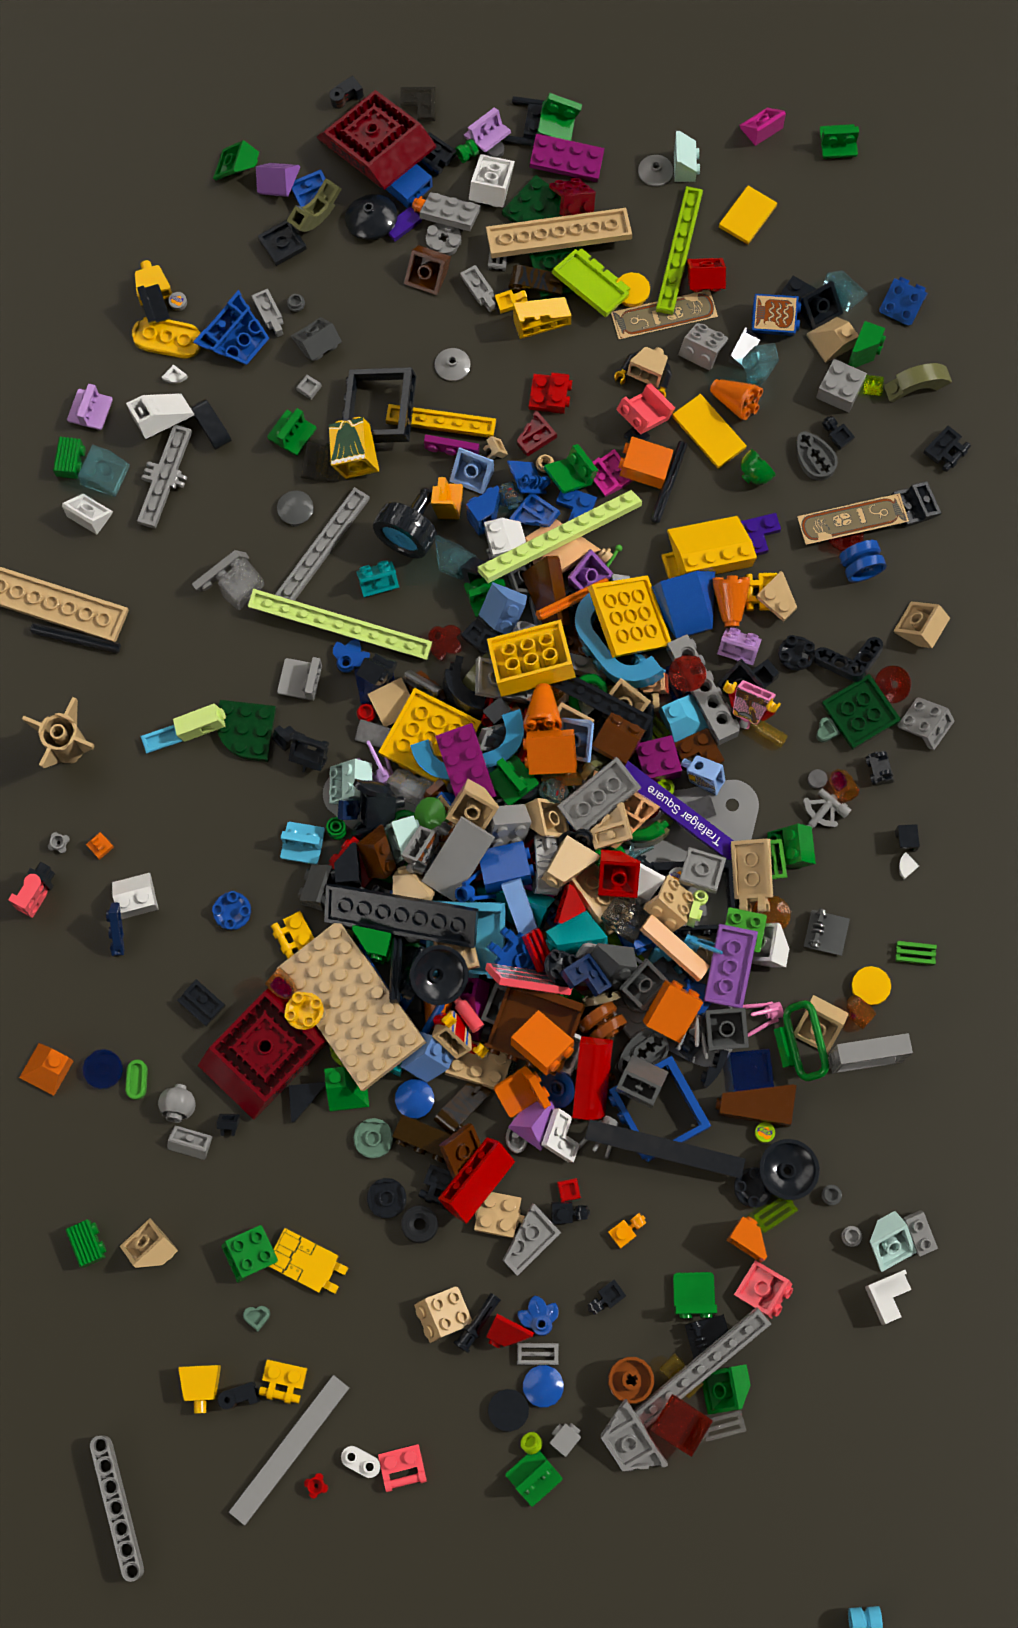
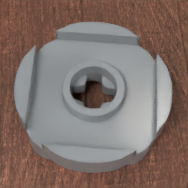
M435 223L427 229L426 245L428 249L451 256L461 245V233L458 228ZM443 236L447 237L446 242L439 239Z

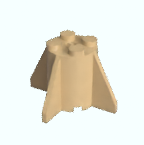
M72 697L64 714L56 713L51 717L48 716L42 723L23 716L22 720L38 731L40 740L46 748L39 763L40 767L47 768L60 762L72 764L77 762L83 753L93 750L94 744L86 741L77 727L78 700Z

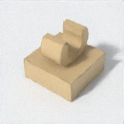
M494 436L487 439L488 445L483 448L487 452L491 450V454L487 458H504L508 455L501 439Z

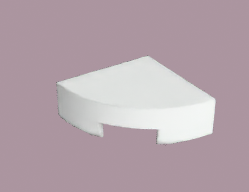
M172 365L162 376V380L170 384L181 383L188 378L187 374L175 365Z
M906 852L899 862L900 875L903 879H906L919 867Z

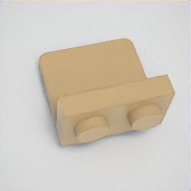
M667 875L659 894L645 903L643 909L650 915L655 916L673 933L688 922L694 896L678 880L674 879L671 875Z
M453 1287L425 1298L414 1305L416 1315L420 1319L424 1328V1334L430 1343L463 1329L464 1326L469 1325L472 1321L458 1287Z

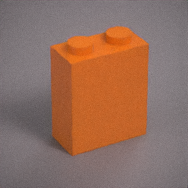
M631 437L630 442L625 443L622 452L625 453V458L621 457L618 468H621L619 476L661 489L666 478L673 450Z
M574 729L527 732L526 738H523V749L527 750L525 768H529V775L576 773L577 757Z
M665 979L642 1021L647 1027L680 1043L702 1006L703 1001L699 998L700 994L692 989L687 991L682 988L683 985L675 980L669 982Z
M539 1010L511 1037V1046L546 1076L551 1071L555 1072L560 1066V1062L564 1058H569L574 1052V1040Z

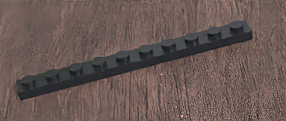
M484 628L476 643V647L490 653L487 639L498 635ZM578 677L549 684L607 716L611 712L620 715L623 719L638 725L646 731L653 720L652 716Z

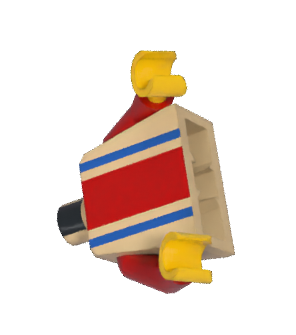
M457 1011L442 1012L433 1018L435 1027L432 1037L456 1059L466 1053L477 1054L483 1058L489 1051L481 1043L479 1045L472 1043L471 1030Z

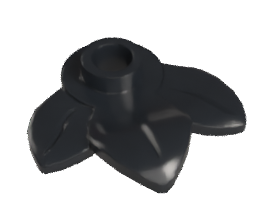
M578 829L576 832L566 831L558 839V842L561 843L568 835L596 853L592 843L593 835L587 829Z

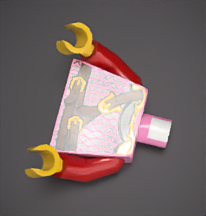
M726 680L723 690L728 693L733 714L741 718L739 725L744 729H749L751 723L758 724L760 720L766 721L775 715L781 703L776 704L773 702L776 694L744 680L738 686L737 682L730 684L729 680Z

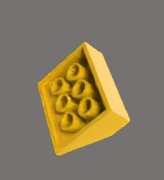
M738 516L667 530L680 575L694 571H715V574L749 568L753 566L757 559L753 543Z
M561 620L487 639L501 697L536 688V685L540 683L552 684L576 677Z

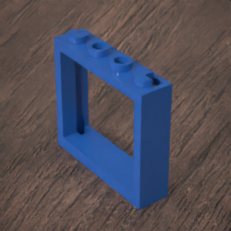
M670 1056L655 1064V1066L661 1069L667 1068L699 1125L677 1137L674 1141L684 1143L708 1130L711 1124L673 1057ZM617 1086L609 1089V1096L607 1097L612 1107H617L619 1111L617 1116L622 1125L626 1124L628 1129L639 1132L618 1092H616ZM638 1153L641 1159H645L647 1163L657 1158L654 1156Z

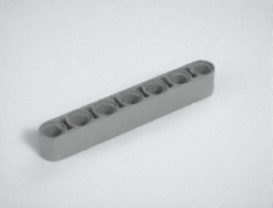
M96 1436L91 1440L90 1450L121 1574L126 1581L132 1582L142 1577L144 1566L113 1443L108 1436ZM100 1439H103L106 1443L103 1451H99L97 1448V1442ZM105 1460L111 1463V1468L108 1472L102 1469V1463ZM109 1481H114L116 1484V1490L113 1493L107 1489ZM116 1501L119 1502L122 1507L120 1513L118 1514L115 1513L112 1509V1506ZM121 1522L127 1526V1531L124 1535L118 1532V1525ZM125 1544H129L132 1547L130 1556L125 1555L123 1552ZM130 1565L137 1567L138 1573L135 1577L130 1576L128 1573Z

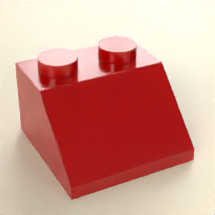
M723 258L687 259L688 285L690 290L702 292L703 289H710L711 291L726 289V266Z

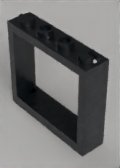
M412 367L350 369L349 377L346 378L347 393L344 394L345 409L342 410L343 421L354 418L358 381L403 380L398 429L371 430L374 443L409 442L417 378Z
M732 860L725 861L722 871L725 872L727 912L728 908H735ZM685 861L654 862L653 870L659 874H669L675 867L683 868ZM660 885V887L657 889V891L655 892V896H657V895L659 894V891H660V889H661V885ZM697 925L694 928L682 926L673 933L681 934L682 937H686L687 934L692 936L697 933H701V936H711L712 933H717L718 925Z

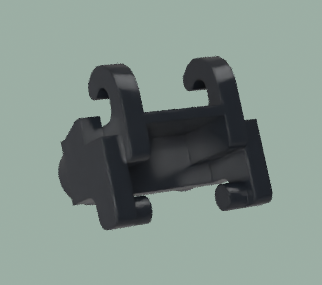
M885 750L881 752L876 751L866 756L867 765L872 767L873 774H870L873 785L895 782L892 777L894 775L891 770L889 756Z

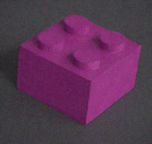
M672 735L639 743L634 753L637 758L638 767L642 772L655 782L681 777L682 768Z

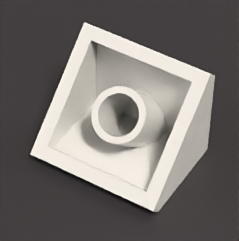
M85 494L62 503V508L68 518L96 535L113 513V511Z

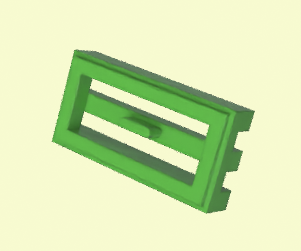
M782 839L770 840L775 874L772 875V879L787 878ZM775 844H778L782 874L778 872Z
M897 941L895 961L935 965L937 945ZM901 947L931 950V952L901 949ZM900 954L929 956L931 960L901 957Z

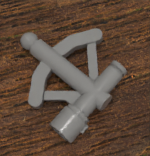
M823 788L817 793L823 799L809 800V798H805L803 800L806 812L812 818L806 826H811L812 828L818 823L823 826L836 827L838 823L834 821V812L836 811L845 818L851 811L846 803H840L837 800V796L834 794L830 795ZM824 803L817 813L813 811L811 804ZM830 809V821L824 820L823 816Z

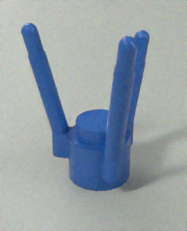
M478 870L468 880L462 882V886L455 890V898L459 902H466L468 900L473 902L475 900L497 897L496 894L475 896V889L470 883L482 873L481 870Z

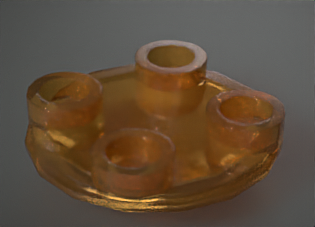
M778 896L768 898L770 904L769 912L758 911V901L756 902L753 912L767 915L766 923H779L782 929L787 927L791 918V911L789 905Z

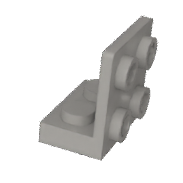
M313 657L311 663L286 658L277 690L278 694L314 701L322 669L320 658Z
M917 697L898 723V728L922 737L927 747L935 750L954 723V719L948 708Z

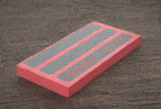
M487 963L485 970L499 985L562 995H571L572 989L569 987H562L553 983L546 972L543 971L537 972L536 970Z

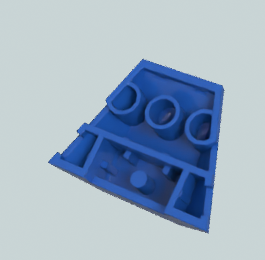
M238 290L193 343L247 365L269 340V337L258 319L254 317L249 305L246 304Z
M694 571L660 581L652 586L664 622L676 639L686 634L691 636L713 629V578H715V571Z

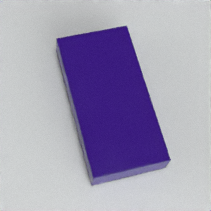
M410 206L398 215L397 222L388 235L395 242L421 223L422 219L419 218L420 216Z

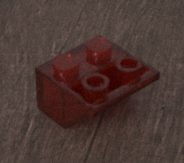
M672 1394L651 1431L692 1457L713 1420Z

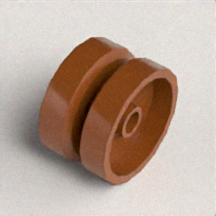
M610 1001L597 1007L580 1021L578 1028L582 1034L592 1032L588 1037L612 1039L628 1022L622 1014L612 1017L616 1013L617 1007Z
M626 1357L618 1360L611 1367L608 1375V1386L617 1400L623 1402L624 1399H627L629 1403L635 1404L645 1400L651 1394L654 1386V1374L651 1367L644 1360L637 1357ZM629 1376L634 1378L633 1384L627 1383Z

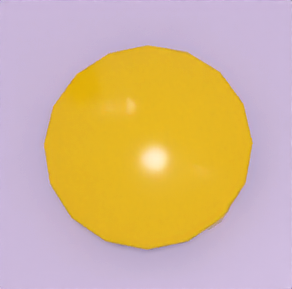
M295 992L286 1004L285 1018L296 1029L306 1030L313 1028L323 1017V1003L313 993Z

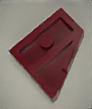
M535 411L533 419L530 423H527L524 432L517 439V445L528 457L556 439L557 433L540 413Z

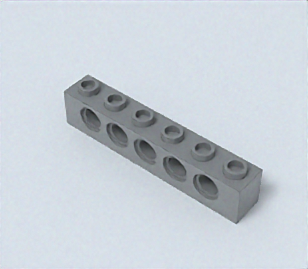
M686 634L667 643L666 651L689 694H693L708 725V729L718 746L738 737L740 725L736 719L732 718L730 714L731 708L728 703H724L722 691L719 687L715 686L711 671H707L705 668L703 656L701 654L698 655L695 641ZM688 654L691 656V659L686 660L682 656ZM697 670L700 675L694 676L691 674V671ZM705 686L709 691L703 692L699 688ZM714 702L717 704V707L711 708L708 703ZM722 718L726 723L719 724L717 719Z

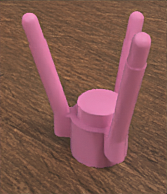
M771 1001L743 1005L745 1009L764 1008V1010L752 1012L751 1016L765 1014L767 1019H771L748 1032V1037L773 1023L779 1022L778 1018L783 1017L784 1013L780 1002L773 1003Z

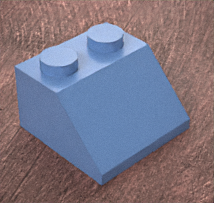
M492 582L479 616L494 630L504 634L511 633L525 608L527 595Z
M420 1032L427 1043L402 1061L400 1067L422 1081L429 1082L449 1069L454 1056L436 1041L432 1035Z

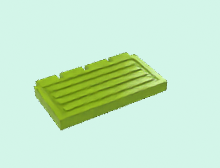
M582 248L579 251L575 249L553 268L552 274L604 317H607L628 298L631 288L621 280L617 283L618 277L608 269L603 272L605 267L594 258L590 261L591 255Z

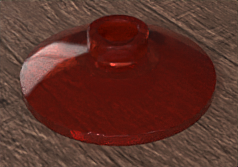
M895 665L887 666L880 670L876 676L875 682L889 703L901 702L909 695L911 678L902 667ZM894 681L898 683L896 688L893 686Z

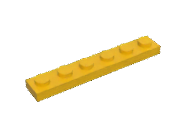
M388 404L386 424L398 425L400 405ZM413 407L411 427L487 438L494 436L495 418Z

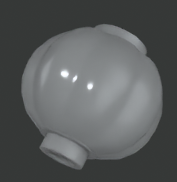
M175 1084L173 1088H168L160 1094L158 1100L160 1112L170 1122L179 1123L181 1120L189 1118L195 1110V1098L190 1091L186 1090L187 1087L185 1085Z

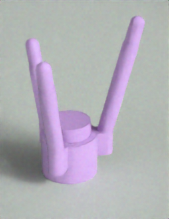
M368 740L366 743L379 768L376 770V775L372 772V778L374 781L388 785L394 781L393 776H395L390 760L385 758L387 769L383 767Z

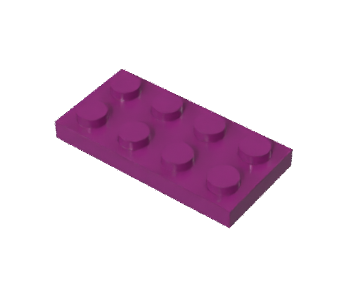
M536 133L529 167L598 182L605 148Z
M470 723L436 735L435 737L455 797L467 779L484 787L492 798L497 797L473 724Z

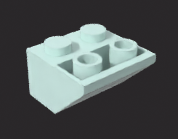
M352 759L331 766L329 773V803L339 804V800L352 799L359 800L358 802H360L361 792L354 787L353 783L355 778L359 780H372V763Z

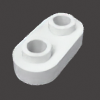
M349 1446L341 1454L342 1463L346 1467L367 1478L375 1477L380 1472L379 1460L358 1447ZM349 1453L355 1454L354 1461L348 1459ZM367 1463L373 1464L374 1468L372 1471L366 1469Z

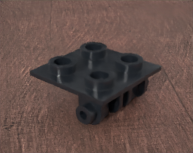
M724 1314L685 1325L693 1358L695 1359L728 1331Z

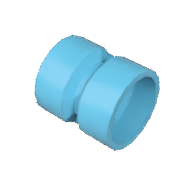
M879 1606L866 1607L865 1611L861 1607L848 1609L849 1628H883Z

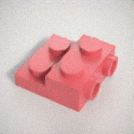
M755 1260L734 1295L754 1309L758 1307L765 1316L772 1319L773 1316L777 1317L782 1310L781 1303L784 1298L788 1299L791 1296L793 1284L787 1278Z

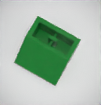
M797 823L767 832L768 839L770 840L782 839L786 869H797L816 864L811 826ZM775 844L778 870H781L778 844ZM771 855L772 870H774L773 860H772V855Z

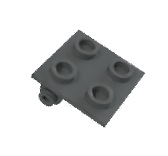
M824 909L812 910L804 947L842 956L850 919L828 914Z

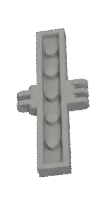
M173 425L159 464L147 462L146 466L148 468L144 469V473L147 475L143 474L141 479L150 482L151 486L138 517V524L156 529L171 488L176 489V486L184 488L185 483L182 481H186L187 476L182 475L178 468L191 437V429Z

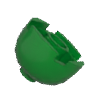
M750 449L742 458L740 465L743 475L741 477L748 484L752 482L755 485H764L776 475L766 461L762 460L759 457L760 455L753 449Z

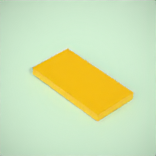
M701 394L672 414L674 420L717 469L747 447Z

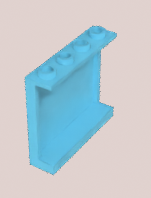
M436 901L479 909L475 947L480 968L469 970L468 978H479V974L492 978L485 970L487 963L496 964L494 961L497 956L487 946L491 941L501 948L505 945V937L499 932L505 926L506 903ZM426 940V948L434 945L433 941ZM434 971L433 976L437 977L438 972Z

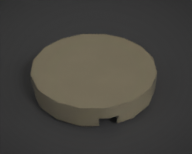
M619 989L607 990L596 997L594 995L593 997L587 995L581 1000L585 1006H593L621 998V993Z

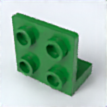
M549 93L542 104L537 133L571 141L574 121L581 111L582 104Z
M579 444L572 446L566 459L544 466V470L562 493L592 485L598 472L597 467Z
M262 1225L226 1240L221 1246L237 1283L244 1281L249 1275L278 1262Z

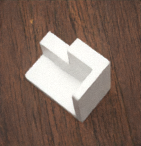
M906 1270L865 1286L881 1325H886L891 1321L901 1318L893 1297L911 1290L905 1274H907Z

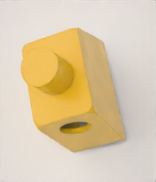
M148 260L141 262V270L135 272L136 290L137 287L143 285L144 287L159 284L163 298H169L172 291L160 266H152ZM137 290V297L140 302V305L142 306L143 304Z
M220 1365L179 1367L184 1401H194V1413H206V1400H216L221 1370Z

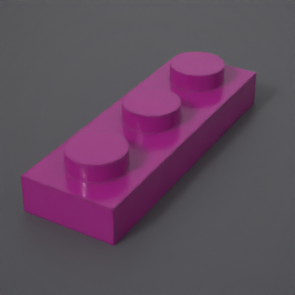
M425 434L424 447L430 452L439 451L445 452L448 455H457L458 449L463 448L479 455L478 443Z

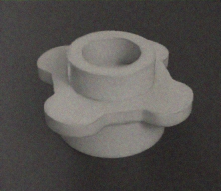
M55 832L51 835L48 849L64 853L67 850L66 844L70 841V838L67 835L63 836Z

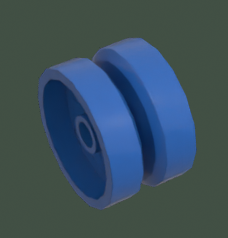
M876 540L856 543L840 553L839 558L842 566L846 567L845 574L849 582H861L870 579L886 569L887 564L884 557L879 555L881 549Z

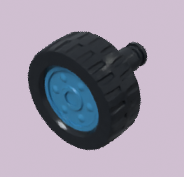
M422 488L411 507L397 502L386 503L373 522V530L376 536L389 548L404 556L416 559L423 558L430 550L437 536L433 524L423 516L431 502L432 492L427 488Z

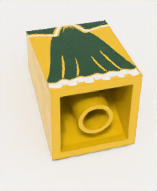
M354 417L352 420L336 421L334 424H329L331 466L345 479L379 472L370 424L363 417Z

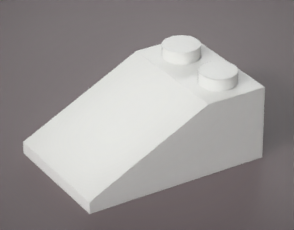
M480 154L471 180L469 200L476 203L489 204L493 207H503L515 161Z

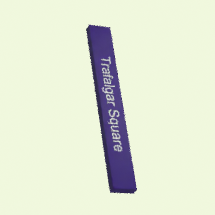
M627 762L625 767L642 787L637 791L639 794L659 805L661 812L718 855L726 858V860H732L731 841L734 840L632 763Z

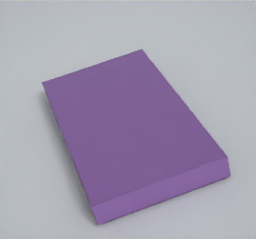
M724 924L718 925L714 948L723 951V954L713 952L703 1001L743 1008L758 931Z

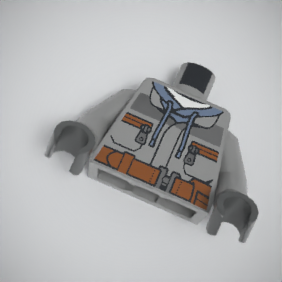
M445 821L432 830L419 826L401 854L408 863L406 870L409 873H419L421 875L423 872L427 873L441 850L439 836L442 834L446 836L452 827Z

